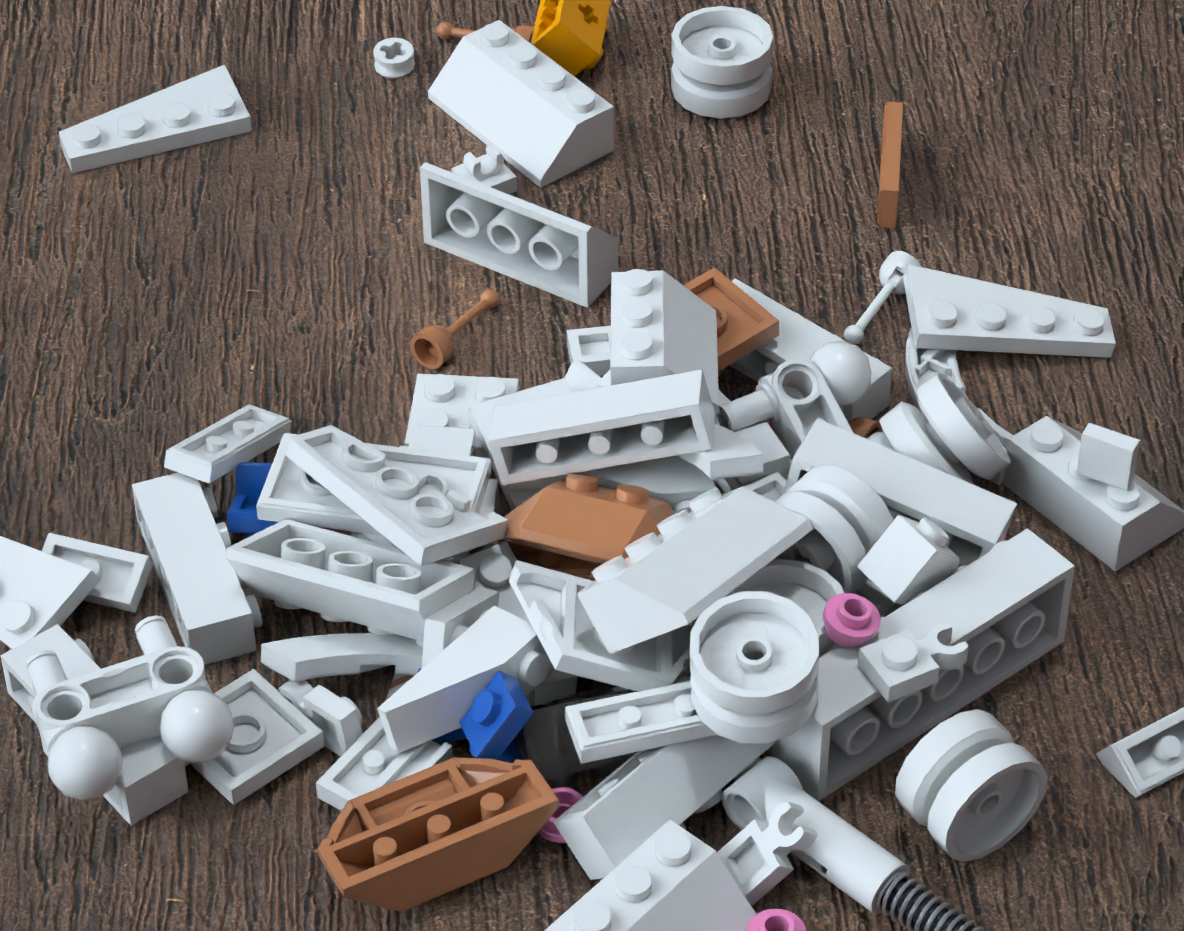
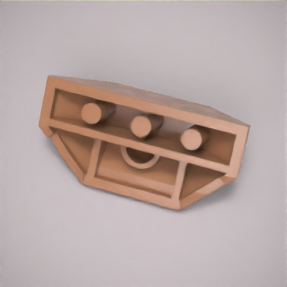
M569 473L565 479L545 487L505 515L504 518L509 521L506 536L500 540L603 564L621 555L624 559L629 557L625 547L652 532H655L656 536L661 534L657 525L675 513L667 501L649 497V490L634 485H619L617 489L598 485L599 479L595 476Z
M451 758L348 800L333 823L327 838H324L319 845L318 856L344 898L403 912L507 868L559 808V799L532 760H515L514 763L495 759Z

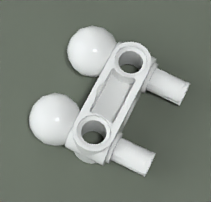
M845 341L828 342L813 352L810 359L796 358L786 360L780 364L774 373L758 380L755 392L720 405L719 415H717L718 422L721 426L735 432L768 420L774 427L781 443L790 454V459L793 460L795 453L817 418L853 433L840 406L853 404L867 392L870 387L872 373L869 358L856 345ZM790 386L798 389L804 399L791 398L785 393L783 387ZM884 431L876 432L866 438L896 451Z
M149 616L140 621L135 628L136 638L144 653L143 656L67 679L57 654L50 650L39 651L27 659V673L37 695L32 702L31 713L40 732L43 751L48 756L49 776L53 784L63 795L79 800L97 799L112 790L121 775L123 760L120 748L160 735L165 747L176 758L192 763L209 762L223 753L231 741L234 729L232 713L228 705L218 695L213 694L206 680L203 658L197 651L188 647L177 646L168 624L162 616Z

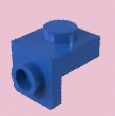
M240 462L235 469L236 496L227 511L228 532L242 533L244 538H248L278 523L275 521L259 520L256 508L272 463Z
M498 671L485 689L476 695L472 706L459 721L470 743L469 750L474 758L495 759L514 763L515 760H524L514 738L534 712L517 679Z

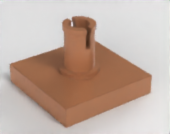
M715 267L683 285L716 310L718 376L724 372L725 367L779 336V320Z

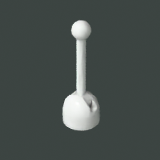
M894 251L883 262L879 271V279L883 288L858 322L845 329L844 338L848 343L855 345L863 340V330L891 293L896 295L905 294L903 276L906 265L910 264L921 267L920 263L912 255L903 251Z

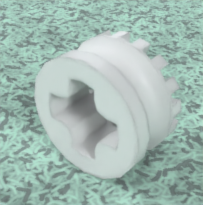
M387 38L380 41L374 47V67L381 76L387 78L404 77L414 70V49L409 41L402 38Z

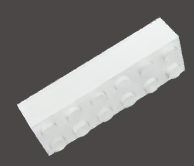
M1027 528L1008 541L998 542L984 556L968 566L958 567L944 581L928 591L918 592L907 604L886 617H881V623L876 635L862 646L854 648L844 647L839 644L831 646L819 658L818 702L809 721L791 736L776 740V743L773 744L772 757L783 761L798 777L803 790L814 799L820 801L1063 643L1075 565ZM941 622H950L953 626L951 642L945 646H955L965 641L969 645L967 662L962 667L954 670L939 669L938 683L888 703L859 667V649L907 629L918 640L926 637L927 631L933 625Z

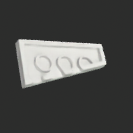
M906 265L903 281L915 348L1111 358L1116 342L1108 308L915 265Z
M332 425L289 437L286 453L288 458L420 566L503 539L506 536L508 519L495 512L489 513L486 517L469 509L471 499L454 490L445 496L425 485L426 475L411 467L406 469L385 464V453Z

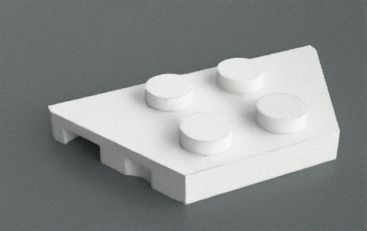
M516 561L510 573L509 582L555 670L638 692L676 684L690 667V632L698 617L688 625L609 654L577 596L578 592L594 581Z

